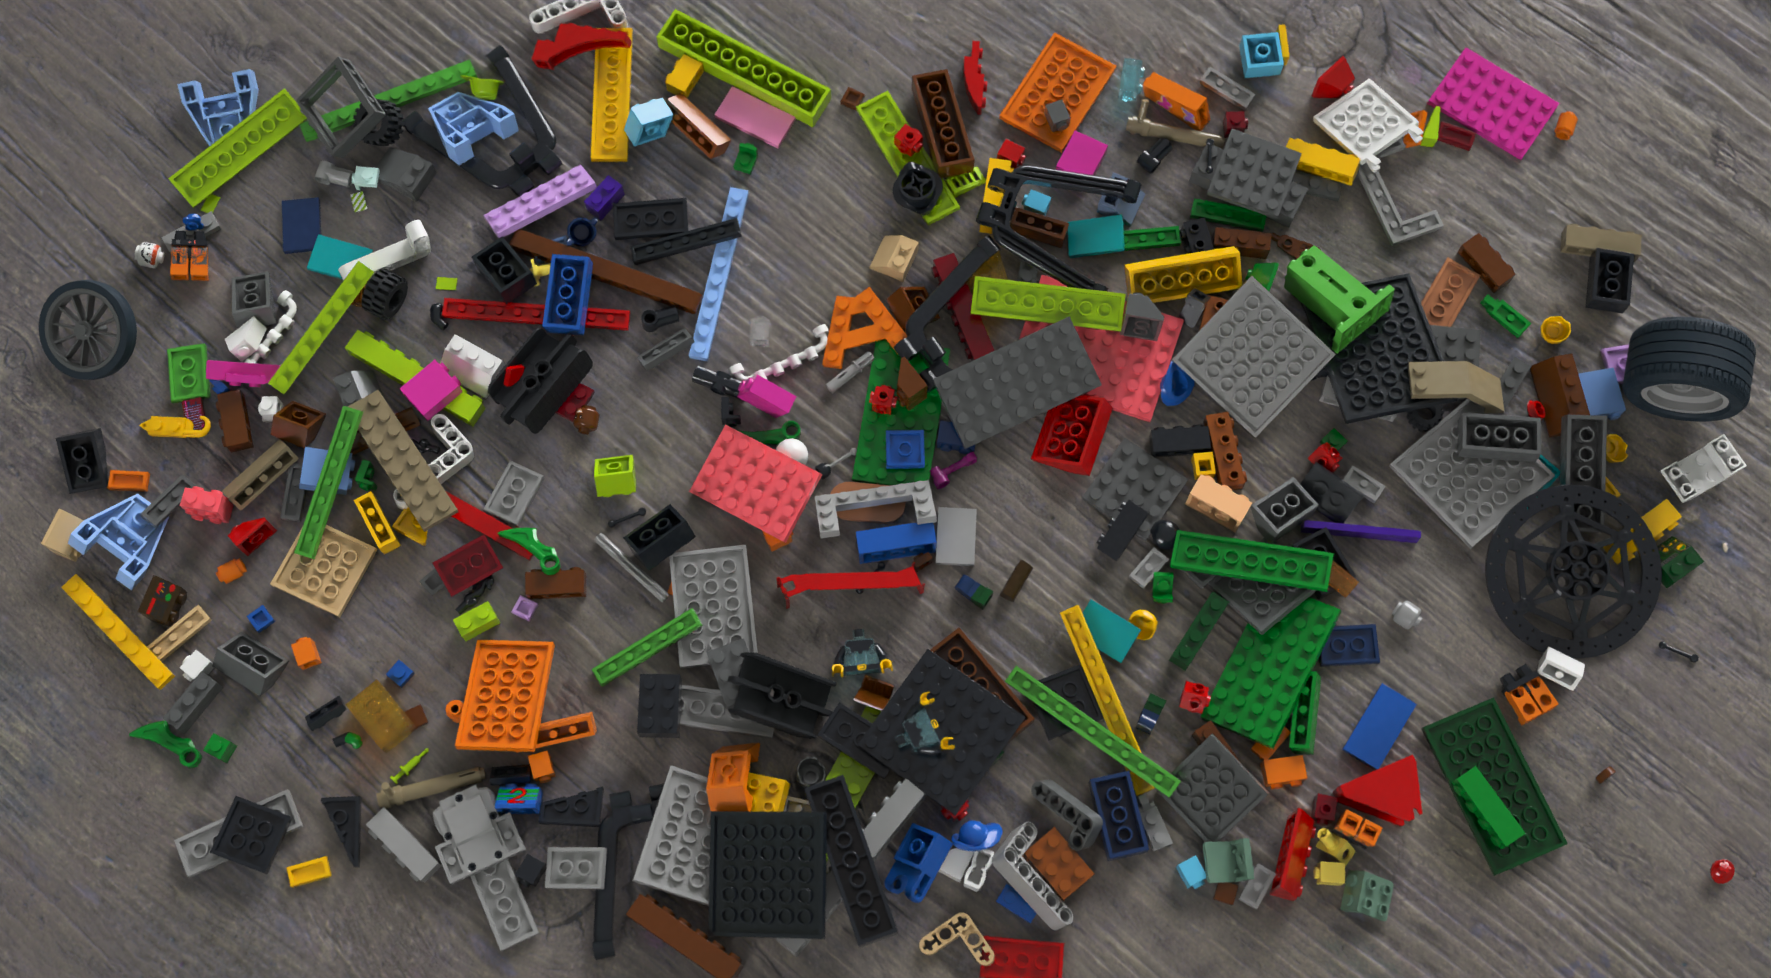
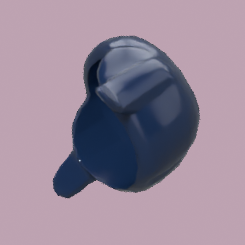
M579 217L572 220L567 227L568 240L566 245L571 246L574 244L578 247H584L593 242L596 237L597 230L595 225L598 219L594 217L589 220L585 217Z

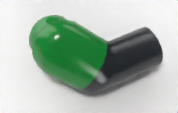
M346 732L332 739L336 748L348 743L352 744L354 749H358L363 744L361 737L351 732Z

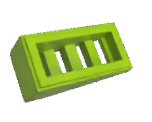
M1436 106L1423 133L1420 146L1433 147L1437 142L1440 106Z
M977 166L974 167L971 173L946 178L945 183L956 198L986 183V180ZM976 173L979 180L976 181L972 174ZM968 176H969L970 179L972 180L971 183H970V182L968 181V179H967ZM962 179L964 180V182L966 183V185H963V184H962V182H961Z

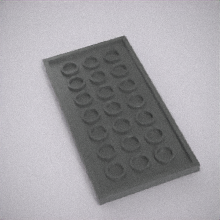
M1070 316L932 380L964 449L1102 385Z

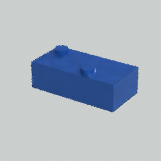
M552 254L542 325L547 333H570L572 335L584 336L593 263L589 257Z
M916 522L856 532L860 564L917 556L920 553H936L937 541L933 523L918 525Z

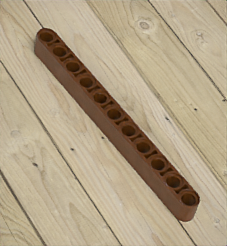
M521 229L514 232L509 243L514 251L533 258L536 256L537 259L547 263H551L552 254L589 257L593 263L592 279L668 306L675 305L676 309L691 314H696L703 295L694 290Z

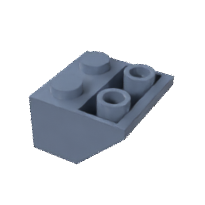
M1114 172L1111 176L1114 179L1128 180V178ZM1140 190L1135 204L1127 203L1117 197L1102 195L1098 203L1097 213L1104 216L1122 214L1123 223L1131 226L1145 194Z

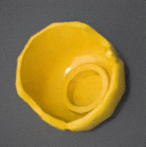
M1561 316L1548 317L1540 327L1541 336L1550 344H1560L1569 337L1571 324Z
M1617 434L1607 435L1606 461L1609 463L1623 462L1628 457L1626 453L1628 445Z
M1139 609L1133 612L1128 622L1141 629L1137 639H1151L1157 630L1158 621L1147 610Z

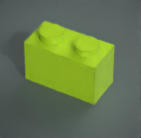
M488 601L453 619L461 637L465 641L500 624L493 607Z

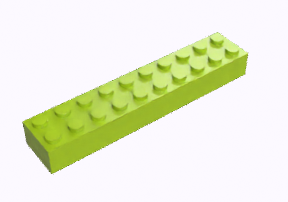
M677 9L673 11L656 36L659 48L680 59L685 54L702 62L705 72L795 116L796 119L811 127L815 126L831 101L830 88Z

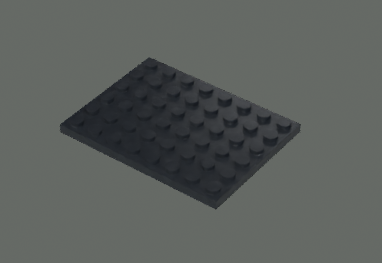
M1410 274L1363 282L1362 284L1374 294L1379 289H1384L1388 285H1391L1395 291L1389 311L1339 353L1333 351L1336 355L1325 365L1345 424L1457 401L1458 398L1411 399L1408 363L1442 362L1444 360ZM1302 303L1312 333L1332 350L1336 331Z

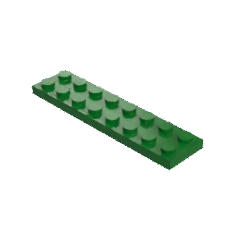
M1177 530L1170 568L1328 592L1334 553Z

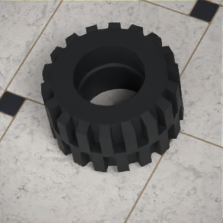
M376 99L386 113V116L382 119L381 128L377 131L375 126L362 140L370 145L389 146V144H394L395 140H399V134L403 133L402 126H404V122H402V119L404 117L403 114H400L401 110L396 107L395 103ZM362 103L359 104L360 108L355 110L356 115L353 116V119H355L353 127H356L368 115Z
M386 268L380 269L372 276L364 289L361 302L362 308L382 320L391 319L405 301L408 281Z

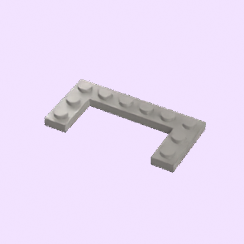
M1402 138L1375 157L1382 158L1404 150L1406 146ZM1367 163L1360 164L1357 175L1391 246L1443 228L1444 224L1437 210L1402 221L1379 171L1373 172Z
M929 480L815 496L820 537L840 536L837 511L913 501L918 525L937 522Z

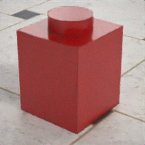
M1005 139L997 153V159L1011 161V168L1016 169L1025 162V147Z

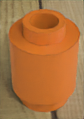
M1566 111L1559 115L1555 128V136L1557 138L1568 140L1573 135L1578 121L1577 116L1573 112Z
M234 558L217 567L216 575L221 583L224 581L228 584L244 576L243 573L247 572V569L241 558L237 560Z
M452 700L446 706L447 716L456 723H460L464 704L460 700Z

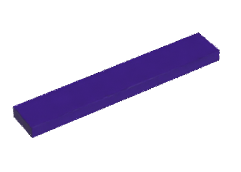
M1305 520L1301 525L1302 533L1313 534L1326 527L1329 533L1334 536L1417 543L1421 538V531L1311 520Z

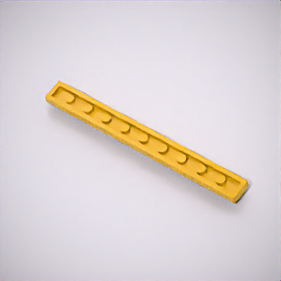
M1076 605L1060 612L1109 731L1141 753L1080 606ZM1125 767L1126 771L1130 772L1133 788L1137 796L1155 789Z

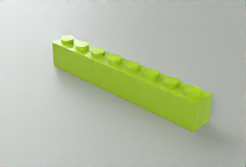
M357 261L268 384L281 393H286L373 275L374 271L360 261Z
M357 330L345 346V349L351 356L402 386L424 369L418 361L413 358L410 360L405 358L404 353L398 349H395V351L390 349V346L382 340L376 341L374 336L367 331L363 333ZM460 386L463 392L445 406L443 410L473 427L486 408L481 398L476 395L470 396Z

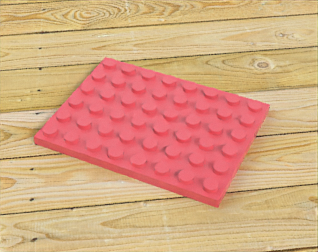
M1043 274L1039 281V284L1067 287L1054 278ZM1162 313L1164 322L1157 341L1122 336L1118 331L1075 327L1102 384L1082 395L1103 397L1113 407V411L1151 422L1161 392L1160 382L1169 368L1184 319ZM1025 321L1019 339L1052 324Z

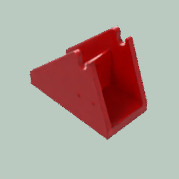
M1413 755L1344 783L1333 791L1334 796L1338 797V803L1401 827L1405 824L1404 820H1414L1413 809L1417 810L1419 815L1422 814L1417 763Z

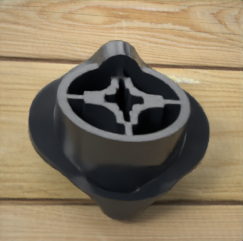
M908 162L900 171L893 185V197L900 206L923 216L928 215L935 207L942 193V179L935 171L914 162Z

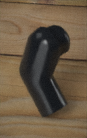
M440 303L433 304L430 307V320L441 330H445L449 324L441 318L443 305Z

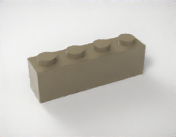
M1578 224L1566 225L1562 231L1560 252L1591 256L1596 248L1633 253L1635 262L1641 255L1642 235L1631 231L1619 232L1615 229L1604 230L1594 226L1582 227Z
M279 439L225 487L222 492L241 511L299 458Z

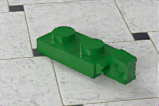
M1487 294L1480 302L1487 309L1486 312L1516 338H1519L1531 324L1530 321L1503 299L1494 300Z

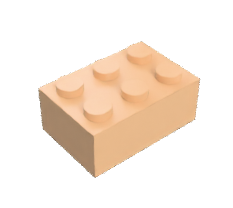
M1201 474L1191 490L1185 505L1236 533L1252 502L1246 496L1232 492L1230 487L1226 485L1221 486L1216 483L1212 477Z

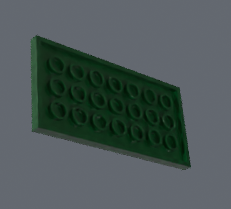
M1494 697L1421 728L1493 876L1568 844ZM1475 766H1477L1526 833L1503 849L1496 847L1492 843L1491 835L1479 825L1475 813H1471L1468 810L1464 798L1459 796L1453 788L1452 782Z

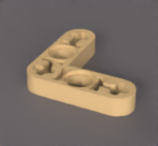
M966 913L956 914L923 937L919 943L920 950L924 954L933 955L961 936L980 965L989 966L995 960L993 950ZM960 917L963 919L967 918L965 922L967 926L963 927L960 925L956 928L959 932L955 934L954 929L949 924L953 922V925L956 926L959 923L958 919ZM944 928L951 930V937L947 940L940 937V932ZM936 934L937 939L942 944L938 945L936 942L932 945L933 949L931 951L929 949L924 950L925 942L928 940L931 943L936 940L933 937ZM971 934L979 935L980 940L978 944H969L968 938ZM983 943L986 945L982 947L984 952H990L991 954L989 955L990 960L988 962L980 960L982 954L979 950L976 953L974 952V949L980 948Z

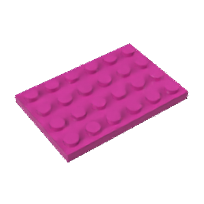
M1467 47L1427 102L1433 108L1440 106V112L1519 160H1522L1560 104Z

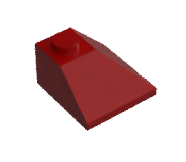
M1344 56L1318 78L1311 95L1313 98H1341L1344 94L1353 90L1354 86L1352 85L1355 77Z
M260 518L236 525L227 536L248 557L277 530L265 518Z

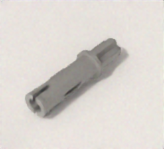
M868 351L856 361L853 360L850 366L825 384L830 393L833 394L856 374L862 373V369L874 361L873 354Z

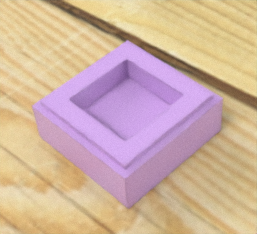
M520 595L511 613L530 622L538 607V603Z

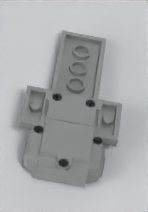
M474 785L439 801L440 806L433 811V819L439 834L443 836L445 842L435 846V849L451 885L469 876L471 877L501 951H504L540 934L508 859L525 851L526 848L511 813L509 812L500 817L499 811L495 809L497 799L495 793L488 787L479 788L477 785Z

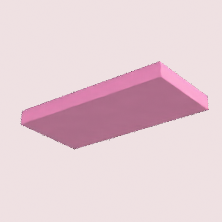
M733 86L714 115L716 119L777 149L796 120L795 116Z

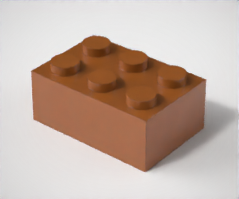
M1055 827L1023 854L1024 859L1063 902L1094 875L1093 871L1076 851L1069 846V843Z

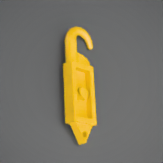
M151 416V419L141 423L139 426L146 430L150 436L200 438L207 435L210 431L211 422L206 416H200V419L205 421V427L202 430H193V423L190 419Z

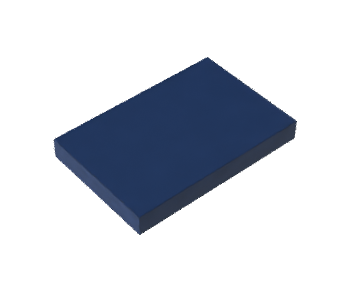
M319 197L282 201L283 252L285 254L313 251L318 234L321 235Z
M1376 624L1334 626L1319 656L1320 667L1379 664L1380 656Z

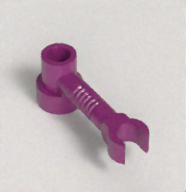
M974 452L967 454L961 460L942 470L939 466L932 468L930 474L934 479L935 487L937 489L946 487L950 483L947 475L964 466L975 464L977 457Z

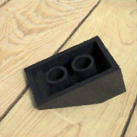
M101 428L66 434L55 438L69 494L108 486L106 449Z

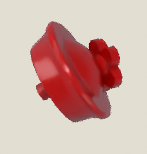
M1537 400L1528 401V416L1541 418L1542 420L1545 417V409L1541 402Z
M1717 860L1710 867L1712 879L1719 884L1729 882L1734 876V865L1728 860Z

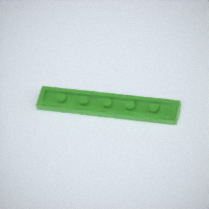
M691 608L594 667L592 671L600 686L603 687L703 625L694 609Z

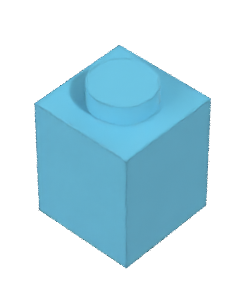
M1031 189L1029 195L1025 194L1021 205H1024V210L1046 216L1050 207L1051 197Z
M1196 855L1176 866L1187 889L1192 886L1194 889H1197L1205 884L1203 880L1206 879V873Z

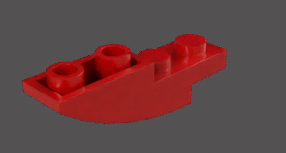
M973 41L971 57L964 56L963 75L968 99L977 115H981L982 108L986 106V97H983V92H987V81H984V74H981L982 64H978V59H982L983 48H979L980 41Z

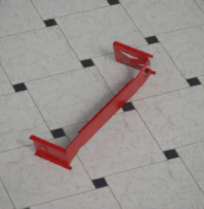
M915 562L911 564V567L899 572L813 573L789 575L784 578L777 577V588L780 587L784 594L786 609L790 608L789 597L808 589L844 590L917 587L919 593L922 594L925 583L921 585L915 572ZM793 581L795 589L787 592L783 584Z

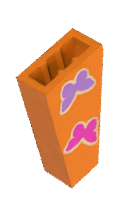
M1155 72L1144 80L1143 89L1145 96L1194 130L1202 131L1210 121L1206 97Z

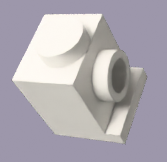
M277 396L262 397L261 403L258 406L262 421L272 422L273 415L283 408V403Z

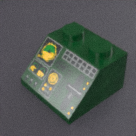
M1673 536L1657 546L1661 560V582L1666 589L1704 562L1691 545Z

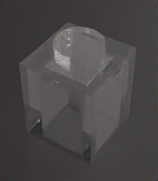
M762 316L751 318V346H770V319Z

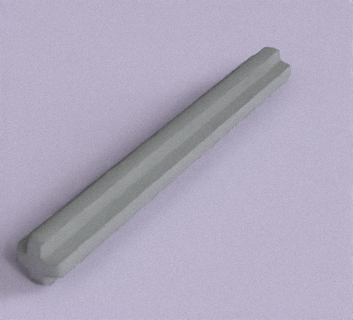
M600 533L596 536L595 542L656 598L664 602L669 597V594L605 535Z

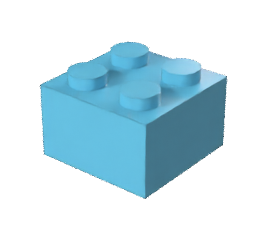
M1278 32L1243 35L1239 49L1244 78L1280 75L1284 62Z
M663 98L652 99L641 105H634L630 109L624 131L634 146L665 137L673 113Z

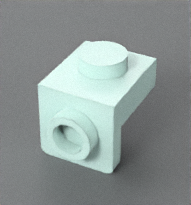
M356 166L355 173H352V184L355 185L356 190H361V187L377 188L379 169Z

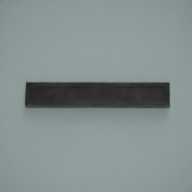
M734 218L630 246L633 263L639 265L739 238L742 235L738 219Z

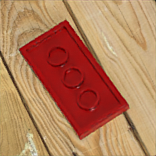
M983 936L993 950L995 960L989 966L980 965V978H1062L1064 943ZM982 949L981 961L985 960L988 962L990 960L989 955L991 954L990 952L985 953Z

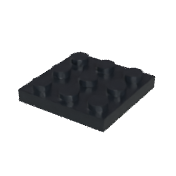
M1081 664L1038 680L1096 722L1104 719ZM1033 702L1048 741L1074 731Z
M235 796L210 853L268 874L293 817Z

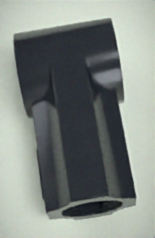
M1161 137L1149 150H1145L1136 162L1152 174L1158 168L1161 161L1172 151L1173 146L1170 144V141Z
M675 305L655 311H644L641 316L642 327L647 332H654L658 327L679 322ZM647 319L655 320L652 323L645 322Z

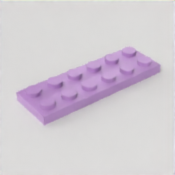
M579 165L562 175L556 176L545 184H541L537 188L524 193L520 197L491 210L484 217L498 238L505 237L595 190L597 186L582 165Z

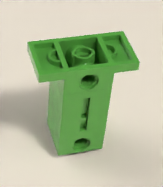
M1315 245L1309 250H1304L1298 259L1292 260L1288 264L1284 288L1336 331L1332 350L1336 353H1339L1389 311L1395 291L1391 285H1388L1384 289H1379L1374 294Z

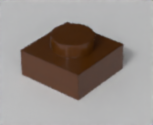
M929 552L925 554L920 553L913 558L914 561L912 563L915 562L916 573L932 563L933 558Z

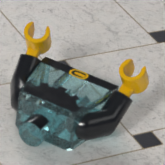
M855 629L852 631L853 640L845 641V646L840 647L834 659L832 677H834L835 673H840L841 678L843 674L844 676L881 672L884 674L885 668H890L893 671L892 662L879 643H874L873 638L865 639L864 629Z
M925 692L920 695V699L911 706L905 715L904 722L902 723L905 733L896 736L895 740L899 748L911 744L914 752L918 751L920 754L934 756L946 749H954L955 745H948L949 740L953 738L943 736L930 706H927V704L933 703L935 699L932 698L928 701L927 695L930 692Z

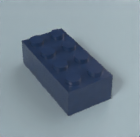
M1125 771L1090 779L1088 785L1094 809L1103 820L1100 833L1107 861L1147 853L1149 846L1130 772Z

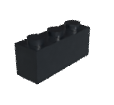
M1201 424L1193 425L1189 428H1184V426H1175L1172 429L1157 427L1151 430L1149 435L1151 455L1154 457L1193 455L1194 453L1209 452L1211 449L1209 428Z
M1130 500L1127 503L1123 501L1118 509L1120 514L1116 519L1114 517L1111 519L1107 526L1110 529L1106 535L1102 533L1096 542L1099 544L1097 549L1115 561L1119 560L1149 515V512Z

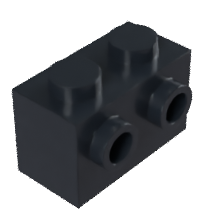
M1205 218L1183 222L1182 228L1179 231L1181 240L1185 242V254L1214 249Z

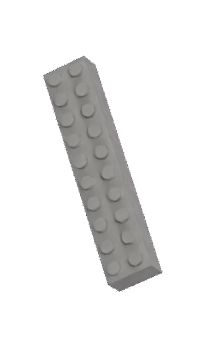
M907 779L896 784L893 788V795L890 798L887 796L880 804L881 810L878 813L874 812L867 820L868 826L865 829L862 828L874 862L925 799V793ZM831 865L828 868L829 874L826 876V921L843 901ZM776 938L795 957H798L811 941V939Z

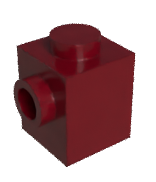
M1244 111L1225 113L1223 120L1224 138L1229 137L1231 129L1243 133L1245 129H1248V118H1245Z
M1319 793L1314 796L1311 818L1316 821V824L1328 826V824L1334 822L1338 797Z

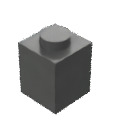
M1063 100L1045 105L1044 114L1052 132L1065 130L1070 125L1071 118Z

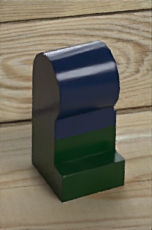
M963 574L954 587L961 595L982 610L993 596L991 589L975 582L965 574Z
M1150 693L1135 728L1150 735L1167 700Z

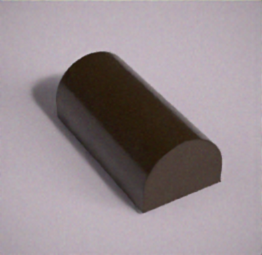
M1020 560L1002 589L1000 596L1014 602L1032 572L1033 567L1024 560Z

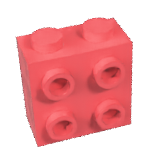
M193 486L192 489L185 487L180 503L185 513L189 514L192 519L197 521L208 519L214 524L229 523L234 507L228 498L223 495V492L218 490L208 492L196 486Z

